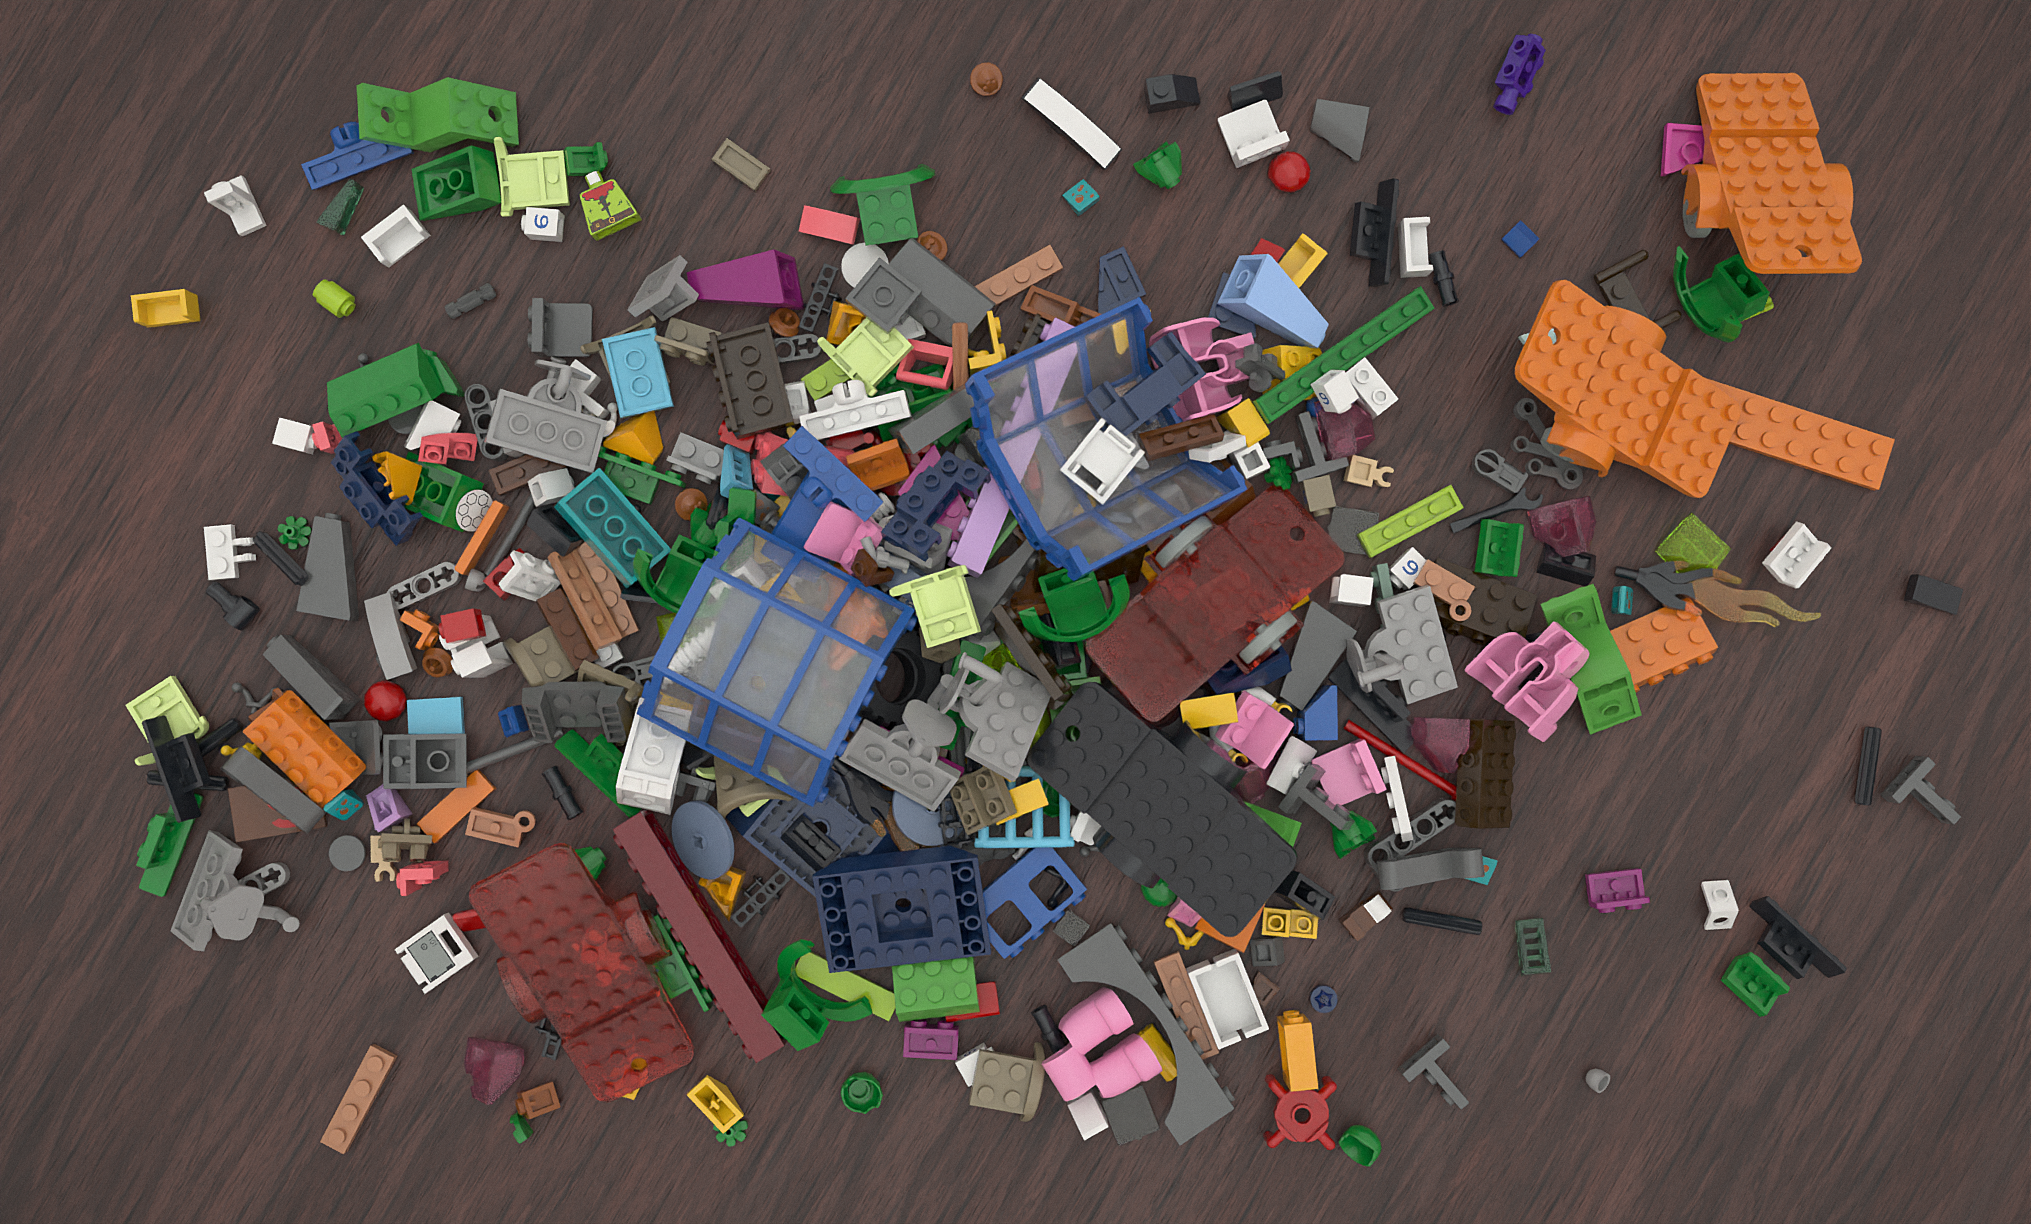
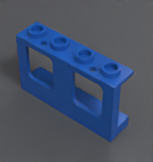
M1053 847L1032 848L983 889L986 918L1005 901L1010 900L1032 925L1015 942L1007 945L987 921L990 943L1004 959L1009 955L1013 958L1024 949L1022 944L1029 938L1032 941L1038 938L1045 931L1043 929L1044 925L1050 920L1052 923H1055L1065 914L1063 909L1070 903L1075 906L1086 897L1084 894L1087 890L1086 886ZM1050 865L1056 868L1073 889V893L1053 910H1048L1029 887L1030 880Z

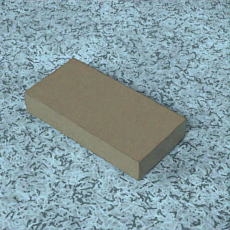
M726 138L712 158L715 164L755 192L771 171L769 167L728 138Z

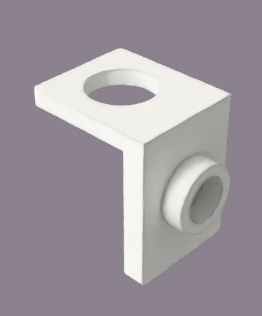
M1729 881L1702 882L1701 887L1709 909V914L1704 924L1705 930L1732 928L1739 910ZM1721 917L1728 918L1727 920L1720 923L1713 922L1714 920Z

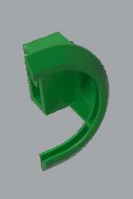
M918 164V167L913 170L878 178L847 180L843 176L839 177L830 186V192L836 194L856 193L865 246L918 238L910 184L934 177L935 170L924 164Z
M1678 246L1674 257L1673 278L1677 295L1687 315L1706 335L1727 343L1736 340L1742 329L1740 322L1764 310L1770 292L1755 273L1747 268L1739 253L1715 265L1712 277L1688 288L1686 266L1689 257Z
M679 534L656 584L650 574V563L653 555L639 548L633 561L634 574L652 599L662 607L677 614L703 563L707 558H713L715 550ZM714 578L709 589L718 583V578ZM724 587L719 600L707 606L712 596L708 589L694 618L719 617L731 589Z
M1066 568L1039 577L1038 580L1055 629L1045 625L1039 619L1034 606L1018 612L1024 627L1033 636L1054 642L1080 641L1100 633L1122 614L1128 604L1130 590L1125 575L1109 579L1113 599L1108 610L1094 571L1076 581L1068 577V570Z
M802 939L786 946L780 953L777 969L781 980L761 1014L797 1051L820 1041L829 1024L826 1018L849 1022L862 1019L873 1013L869 999L866 996L851 1002H834L816 995L801 982L796 973L795 960L810 953V948L814 947L812 941Z

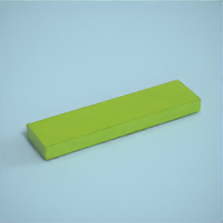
M1449 485L1357 534L1368 557L1371 558L1463 509V506L1452 485Z
M812 951L802 956L795 968L798 977L849 1002L866 996L869 999L873 1014L887 1021L890 1020L896 1008L893 991L852 971L829 973L827 959Z

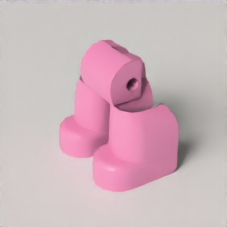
M1199 318L1165 327L1151 336L1149 347L1172 331L1183 348L1197 363L1213 359L1217 360L1219 371L1207 373L1179 395L1181 400L1173 408L1183 422L1222 412L1241 401V394L1231 398L1227 386L1250 379L1249 376L1235 368V360L1243 358V348L1245 346L1254 344L1252 333L1213 342L1212 329L1218 327L1220 321L1215 318ZM1151 357V360H1152V362H1153V365H1154L1155 369H1157L1159 366L1156 364V362L1154 361V359Z
M1553 622L1532 643H1529L1517 632L1500 635L1465 668V672L1488 687L1493 692L1492 697L1505 705L1504 708L1509 713L1529 726L1528 732L1532 736L1545 742L1556 731V722L1566 713L1576 699L1578 687L1570 678L1586 663L1589 651L1558 622ZM1542 664L1544 668L1540 675L1534 681H1528L1519 690L1518 686L1537 666Z
M1106 987L1099 989L1078 1003L1063 1016L1058 1029L1063 1031L1070 1042L1067 1046L1042 1062L1044 1069L1064 1101H1070L1079 1097L1094 1085H1097L1099 1088V1095L1102 1098H1112L1128 1091L1141 1081L1150 1080L1163 1071L1147 1043L1142 1037L1134 1033L1103 1053L1102 1057L1089 1063L1085 1057L1087 1052L1111 1035L1120 1034L1133 1025V1021L1123 1003L1111 989Z

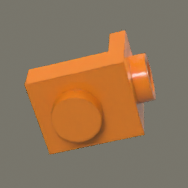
M418 609L414 612L404 611L400 621L423 633L415 647L419 650L432 648L439 638V626L429 621L430 616Z

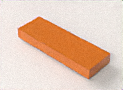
M496 500L493 501L457 562L455 571L469 576L471 569L475 568L509 510V506Z
M478 769L467 777V788H455L424 816L417 825L426 835H432V842L435 844L471 812L473 807H477L497 788Z

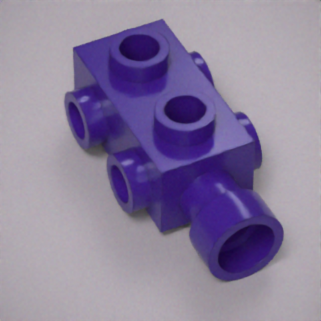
M1536 34L1515 36L1495 81V84L1503 91L1501 95H1498L1493 106L1498 112L1512 115L1518 104L1517 98H1525L1526 94L1532 90V80L1536 71L1544 63L1542 57L1546 51L1541 45L1543 39Z

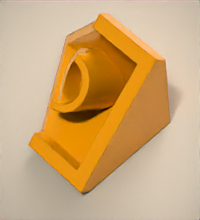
M833 301L826 340L829 343L840 345L866 317L850 304Z
M655 411L635 415L615 427L613 432L603 442V446L653 465L663 452V444Z
M387 451L375 454L372 457L373 461L381 464V467L377 470L387 480L384 486L391 484L392 492L388 494L390 499L395 500L407 495L409 500L406 505H410L413 502L422 466Z
M732 866L724 875L716 879L700 877L698 883L704 886L729 922L747 873Z

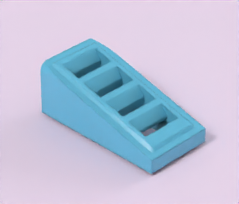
M727 444L724 447L720 493L722 496L729 498L730 488L737 487L753 490L750 454Z

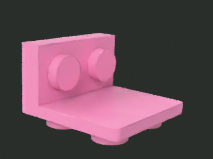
M830 502L806 541L804 549L839 562L851 576L857 577L850 568L858 549L863 548L860 540L871 536L876 550L883 538L881 534L883 528L872 517L863 522L849 508Z
M1244 690L1236 702L1238 723L1221 725L1215 736L1242 752L1260 768L1266 769L1288 736L1294 723L1266 702Z
M1357 739L1311 760L1312 764H1317L1326 771L1319 781L1323 790L1329 795L1328 800L1334 805H1344L1371 792L1378 794L1387 790L1364 739Z

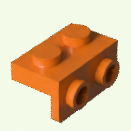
M897 438L846 456L851 472L872 491L906 480L910 476L905 455Z

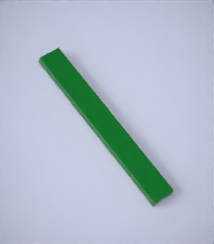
M1421 286L1414 289L1252 402L1266 424L1271 423L1313 394L1314 390L1310 384L1330 370L1346 371L1435 309Z

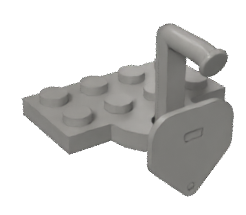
M551 356L552 362L538 359L534 365L549 370L547 379L541 380L531 387L527 396L499 389L484 442L593 473L607 421L581 413L582 401L579 392L570 383L571 377L588 381L591 375L564 365L566 360L560 357Z
M1429 585L1376 601L1383 627L1370 636L1365 650H1361L1356 640L1352 638L1347 639L1346 657L1360 688L1366 693L1372 691V682L1382 679L1398 680L1403 700L1406 704H1410L1458 688Z
M964 652L958 666L960 669L940 699L939 711L942 714H945L949 709L959 712L965 725L974 732L965 752L967 757L1013 782L1020 773L1051 695L1040 680L1008 662L1002 666L999 673L982 662L967 656V653ZM969 671L983 678L970 685L964 683Z
M949 674L943 675L940 683L926 703L920 700L909 701L902 715L905 724L895 726L889 732L864 719L850 739L842 757H839V760L928 809L935 811L958 781L961 774L959 770L937 759L940 753L939 746L951 744L957 730L952 718L938 711L940 699L954 677Z
M211 830L208 831L171 932L193 950L204 951L207 942L212 937L213 927L218 936L231 940H242L248 937L254 929L257 918L277 920L282 924L285 931H296L300 924L296 917L291 916L280 907L264 905V895L258 888L238 885L237 879L233 874L236 866L241 861L243 849L221 833Z

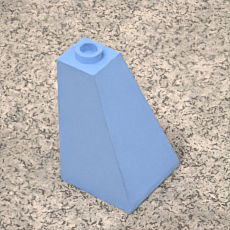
M1269 254L1239 256L1217 303L1298 346L1318 348L1325 338V332L1329 325Z

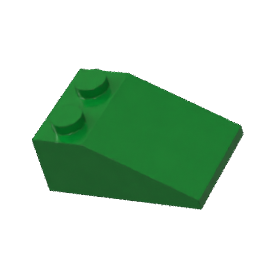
M471 145L412 169L419 220L426 221L482 211L501 203L494 152Z
M408 452L406 460L421 465L422 470L413 502L410 505L405 504L404 508L415 513L421 512L424 517L463 532L464 529L458 525L456 520L458 503L467 493L473 490H482L484 483L443 465L418 461L419 455Z

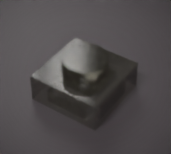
M1068 909L1054 927L1053 932L1075 947L1090 927V924Z

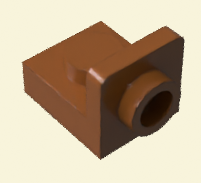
M553 1081L526 1091L517 1092L518 1099L515 1100L519 1115H523L526 1119H532L561 1107Z

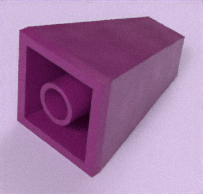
M775 249L687 272V283L699 294L697 300L701 302L778 309L787 308L790 310L804 309L802 307L803 298L795 257Z

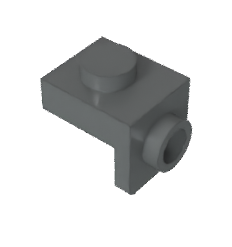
M1281 440L1265 443L1266 448H1263L1262 451L1267 461L1275 457L1288 456L1292 471L1300 468V463L1303 462L1300 447H1295L1294 441L1284 444L1281 443Z

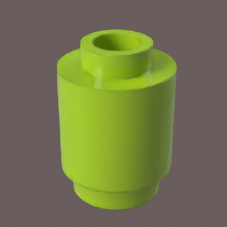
M322 280L313 291V297L316 298L317 303L338 318L349 316L355 309V297L333 281Z

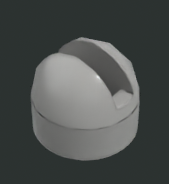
M471 569L465 589L476 592L483 590L486 587V584L483 582L486 578L485 574Z
M1591 1069L1586 1075V1082L1591 1089L1601 1093L1608 1086L1610 1075L1601 1069Z

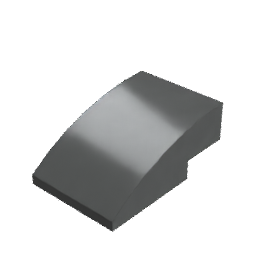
M467 733L384 734L383 789L467 788Z

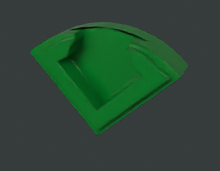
M518 1111L511 1115L510 1124H514L516 1128L513 1135L520 1144L534 1132L523 1115H519Z

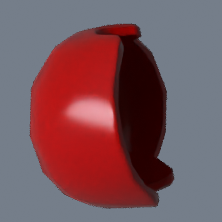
M1286 151L1276 155L1270 161L1267 174L1278 190L1292 193L1301 190L1308 183L1311 170L1308 162L1301 154Z
M381 680L372 684L365 693L364 706L368 714L380 721H390L398 718L404 711L407 697L400 685L388 680Z

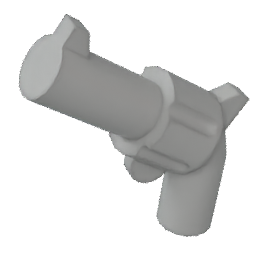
M871 536L860 540L862 547L875 560L878 567L886 568L888 566L901 569L903 574H907L909 560L890 556L889 552H885L882 546L875 550Z

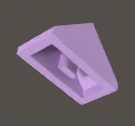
M382 784L366 795L375 830L378 832L390 830L392 825L396 826L403 821V818H408L412 815V812L396 789H383Z

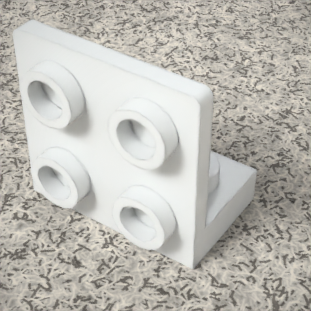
M1262 100L1219 117L1217 120L1236 168L1286 149L1290 141L1286 131L1279 132L1267 100Z

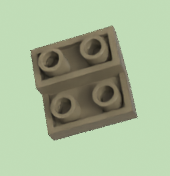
M985 766L971 774L960 777L949 791L967 835L980 831L1017 813L1003 776Z

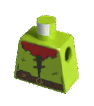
M599 171L585 176L590 189L582 192L580 199L589 232L596 241L642 220L614 179L604 182Z

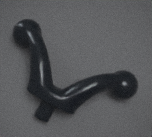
M1047 866L1044 871L1059 878L1060 881L1053 895L1047 901L1048 906L1054 908L1058 904V896L1068 888L1069 884L1057 870Z

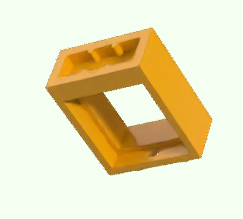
M1299 1010L1284 1011L1283 1016H1277L1283 1080L1291 1092L1318 1089L1311 1022L1303 1013L1300 1014Z

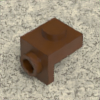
M864 548L858 549L850 568L865 587L892 581L895 574L888 566L886 568L878 567V564Z

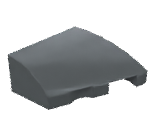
M1317 99L1313 106L1310 131L1318 137L1325 138L1333 148H1339L1351 157L1350 160L1353 162H1359L1369 107Z

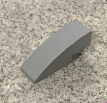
M388 592L365 600L364 603L372 638L386 680L417 669L408 645L410 639L403 622L400 621L401 616L392 593Z

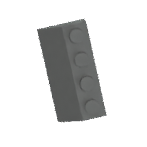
M913 238L909 239L889 263L892 268L922 290L920 297L908 310L909 315L949 347H952V325L954 323H967L969 344L987 318V311H991L996 304Z

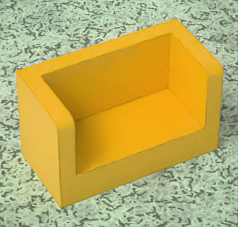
M1302 233L1278 264L1295 285L1300 288L1324 259L1327 252Z
M186 289L131 295L133 320L135 323L147 328L200 321L198 295Z

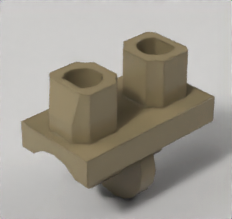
M403 818L402 826L392 825V834L381 833V837L378 840V848H382L381 852L384 862L398 861L400 849H410L409 862L423 863L427 851L432 844V835H419L420 827L410 826L409 818Z

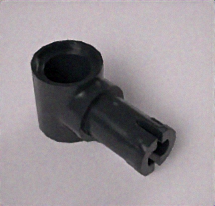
M219 582L212 583L206 590V594L222 607V611L225 613L223 615L224 620L240 631H244L260 611V608L253 601L242 595H232Z

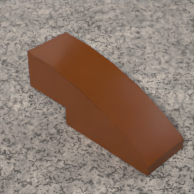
M1031 285L1020 308L1033 317L1037 313L1042 315L1040 319L1049 324L1054 318H1057L1074 327L1102 315L1080 306L1075 301ZM1107 326L1084 336V340L1098 345Z

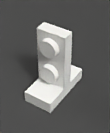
M243 176L228 182H218L211 187V190L204 192L210 204L230 215L238 234L242 237L267 226L246 178Z

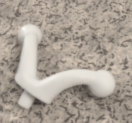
M610 403L607 406L608 411L611 413V419L606 424L603 439L609 436L616 426V412L618 410L616 403Z

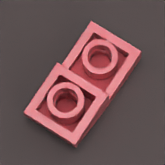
M804 205L799 232L854 245L860 218Z
M441 433L421 437L418 461L445 465L447 458L474 461L477 447L476 434Z

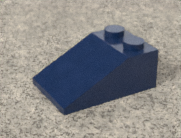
M1261 616L1191 655V658L1216 695L1235 693L1270 684L1292 671L1288 654L1282 645L1274 652L1268 649L1249 664H1246L1239 656V653L1257 636L1254 631L1263 623L1268 627Z

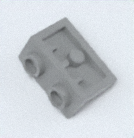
M680 432L671 456L668 455L666 461L672 463L671 469L686 474L687 470L697 474L696 479L711 484L712 480L716 482L720 480L724 450Z

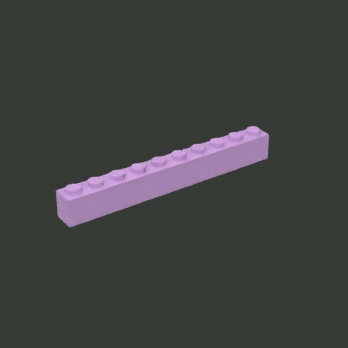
M1054 318L1050 325L1045 323L1039 338L1044 342L1074 328V326ZM1075 341L1033 360L1042 414L1052 409L1076 352ZM1025 372L1019 383V386L1023 387L1019 396L1015 395L1009 406V410L1013 412L1009 420L1004 419L998 432L1000 435L1033 419ZM1037 428L999 446L1019 483L1041 435ZM991 473V481L988 484L985 482L981 484L978 497L975 500L970 498L967 507L971 508L968 517H962L957 531L961 534L957 542L952 541L946 556L950 557L947 565L951 567L966 565L968 574L976 578L984 570L1010 508Z

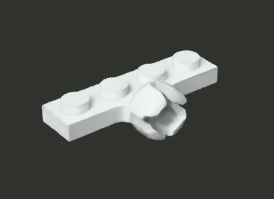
M850 380L848 381V387L843 382L833 387L832 392L835 403L832 408L799 416L801 426L817 440H822L912 416L905 390L869 398L862 381Z

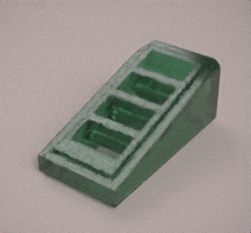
M349 179L316 223L337 234L345 235L364 187L356 181Z
M1543 918L1515 921L1521 976L1549 974L1551 966ZM1537 928L1538 933L1524 934L1523 929ZM1538 939L1539 943L1525 945V940ZM1539 950L1540 955L1527 956V951ZM1541 961V966L1529 967L1528 962Z

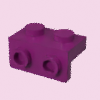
M1640 868L1585 874L1589 906L1598 909L1599 913L1614 912L1615 907L1625 906L1627 910L1640 909L1642 904L1650 903L1649 897L1645 896L1642 870Z
M923 1019L905 1023L903 1057L957 1060L959 1026L953 1025L954 1022H946V1020L937 1021V1024H927V1021Z

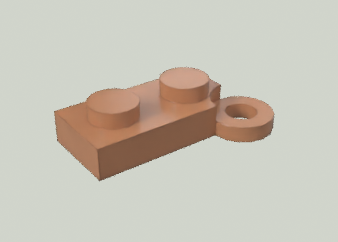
M1426 560L1413 584L1418 587L1429 585L1435 597L1450 605L1449 614L1454 620L1464 621L1468 619L1471 614V606L1467 600L1475 586L1434 562ZM1458 605L1463 606L1465 609V613L1462 616L1457 615L1455 612Z
M473 807L470 812L465 835L519 847L523 832H528L534 828L536 818L528 810L520 811L514 817ZM527 817L530 821L529 825H522L520 818Z

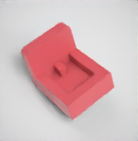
M323 421L313 424L315 433H312V438L315 446L318 449L320 448L321 451L330 454L335 453L334 449L342 440L336 426Z

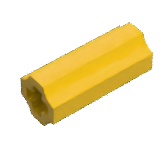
M1149 1024L1136 1035L1143 1038L1156 1056L1163 1070L1160 1072L1167 1082L1171 1081L1177 1076L1174 1051L1155 1026Z

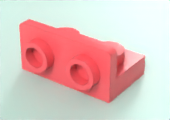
M448 860L411 863L401 868L396 879L397 888L400 889L401 896H408L421 889L422 884L432 883V880L440 879V875L449 871Z

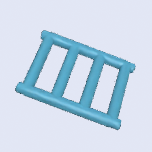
M1022 766L1018 777H1032V781L1039 779L1043 788V778L1034 772L1030 766ZM1005 780L1008 790L1016 788V780L1015 782ZM1059 793L1060 836L1043 837L1042 807L1032 811L1033 837H1016V819L1005 822V837H989V827L978 831V838H975L974 847H1074L1075 841L1070 833V802Z

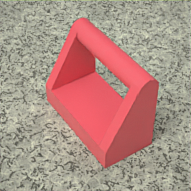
M908 339L914 348L900 361L896 379L948 390L953 382L952 347ZM916 360L946 366L943 378L909 371Z

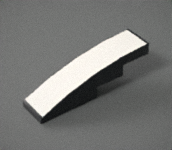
M1037 77L1022 95L1021 99L1056 133L1062 134L1080 152H1084L1102 170H1106L1122 151L1096 124L1041 78Z

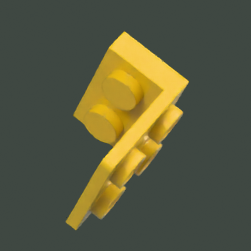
M987 311V326L993 354H989V351L974 353L973 358H968L970 377L983 369L1007 359L1004 343H998V338H1001L999 317H993L992 311Z

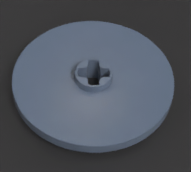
M894 790L892 813L900 831L909 840L920 845L938 846L943 844L942 829L938 827V822H941L940 807L938 806L935 811L927 810L925 806ZM948 792L945 798L952 797L950 792ZM946 801L945 809L949 811L952 807L951 802ZM957 811V820L962 822ZM946 815V820H953L952 815ZM963 827L957 828L958 835L962 832ZM948 828L945 831V835L948 838L954 834L953 828Z
M690 801L680 806L672 820V838L682 862L691 872L704 879H716L727 873L734 859V842L731 831L722 815L714 807L702 801Z

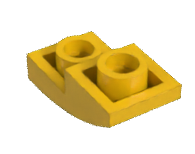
M1039 779L1008 790L1017 813L997 822L996 825L1049 805Z
M1264 907L1262 935L1317 939L1318 918L1301 909Z

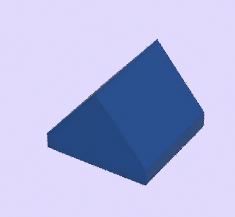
M1520 220L1501 240L1520 258L1539 238Z
M522 705L511 706L498 712L506 737L529 730Z

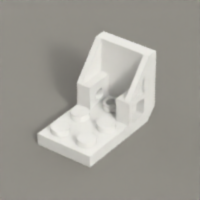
M639 698L616 784L617 803L670 815L686 740L637 715L638 707L644 700V698ZM660 702L655 714L689 731L693 709Z

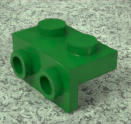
M1481 519L1475 572L1499 577H1517L1520 566L1519 560L1524 525Z
M1752 952L1734 957L1721 978V981L1759 1017L1766 1016L1777 997L1788 993L1790 987L1783 979Z

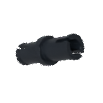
M1442 250L1429 254L1428 258L1431 265H1433V283L1438 287L1442 306L1445 307L1458 303L1459 298L1453 283L1455 277L1454 273L1450 272L1445 251Z
M558 766L551 767L543 772L542 776L553 792L552 798L554 801L557 800L567 820L569 821L582 814L583 810L572 794L573 788L571 785H567Z
M1046 1005L1034 1009L1031 1014L1042 1032L1040 1034L1041 1038L1047 1041L1053 1054L1067 1046L1060 1033L1061 1030L1058 1029L1059 1025L1055 1024Z

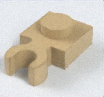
M1349 455V466L1346 467L1343 481L1372 487L1374 480L1375 484L1380 487H1389L1391 483L1384 482L1382 475L1384 472L1393 473L1394 470L1391 467H1379L1376 469L1378 461Z
M381 835L370 836L371 863H379V867L374 875L376 882L383 880L384 871L390 873V881H395L398 874L396 867L393 866V862L383 861L382 848H378V840ZM401 849L399 851V860L395 862L401 861Z

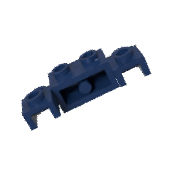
M1172 331L1146 349L1159 367L1119 397L1107 380L1083 397L1098 420L1101 418L1106 420L1105 425L1107 428L1111 424L1124 436H1127L1141 424L1145 423L1146 426L1151 424L1159 417L1157 413L1163 407L1167 409L1173 407L1181 400L1179 398L1180 394L1206 375L1201 366L1183 348Z
M358 431L345 435L334 449L336 456L331 461L336 471L344 479L339 488L371 529L380 525L395 546L408 541L413 535L414 527L423 515L421 512L410 516L404 508V505L409 500L407 495L395 500L390 499L388 494L392 492L391 484L384 486L387 480L382 473L378 472V468L373 461L365 464L373 453L372 450L369 448L360 452L354 444L360 436Z
M946 451L934 467L929 465L924 472L919 473L909 491L899 497L896 505V514L881 531L883 540L912 553L926 562L929 558L928 550L934 543L939 545L942 542L940 533L932 529L933 525L958 496V490L975 500L978 497L977 489L983 482L988 484L991 481L990 472L968 458L966 461H963Z

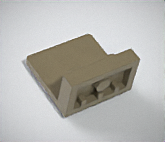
M671 317L665 337L655 335L654 341L660 345L659 349L665 351L664 354L675 358H680V355H684L690 359V362L705 366L706 362L714 364L715 357H710L706 342L711 341L709 333L715 332L716 335H721L722 333Z

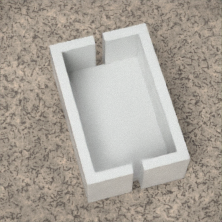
M482 615L486 637L452 644L446 643V640L442 639L441 635H439L442 646L446 650H451L453 654L451 665L457 675L461 674L462 678H484L513 664L503 642L488 649L485 646L500 638L491 616Z
M1236 949L1212 957L1214 960L1212 964L1207 959L1185 968L1218 1049L1241 1041L1236 1030L1241 1029L1245 1037L1249 1038L1269 1029Z

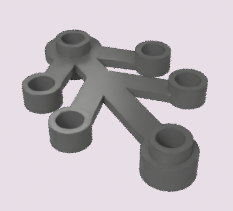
M1530 398L1521 399L1514 405L1513 413L1517 419L1528 421L1538 439L1541 440L1546 428L1536 414L1537 404ZM1525 404L1531 407L1530 413L1524 410ZM1518 436L1511 441V449L1514 452H1526L1550 458L1556 466L1544 465L1540 459L1534 458L1525 465V470L1529 475L1535 476L1538 474L1555 478L1559 486L1567 490L1575 489L1582 483L1583 473L1576 464L1551 454L1541 444L1529 442L1525 436ZM1517 440L1523 442V449L1517 447ZM1531 463L1537 464V472L1531 469ZM1568 471L1573 473V480L1567 478Z

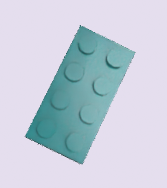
M600 468L554 506L626 588L637 580L633 570V561L638 548L653 555L650 568L671 551V548Z

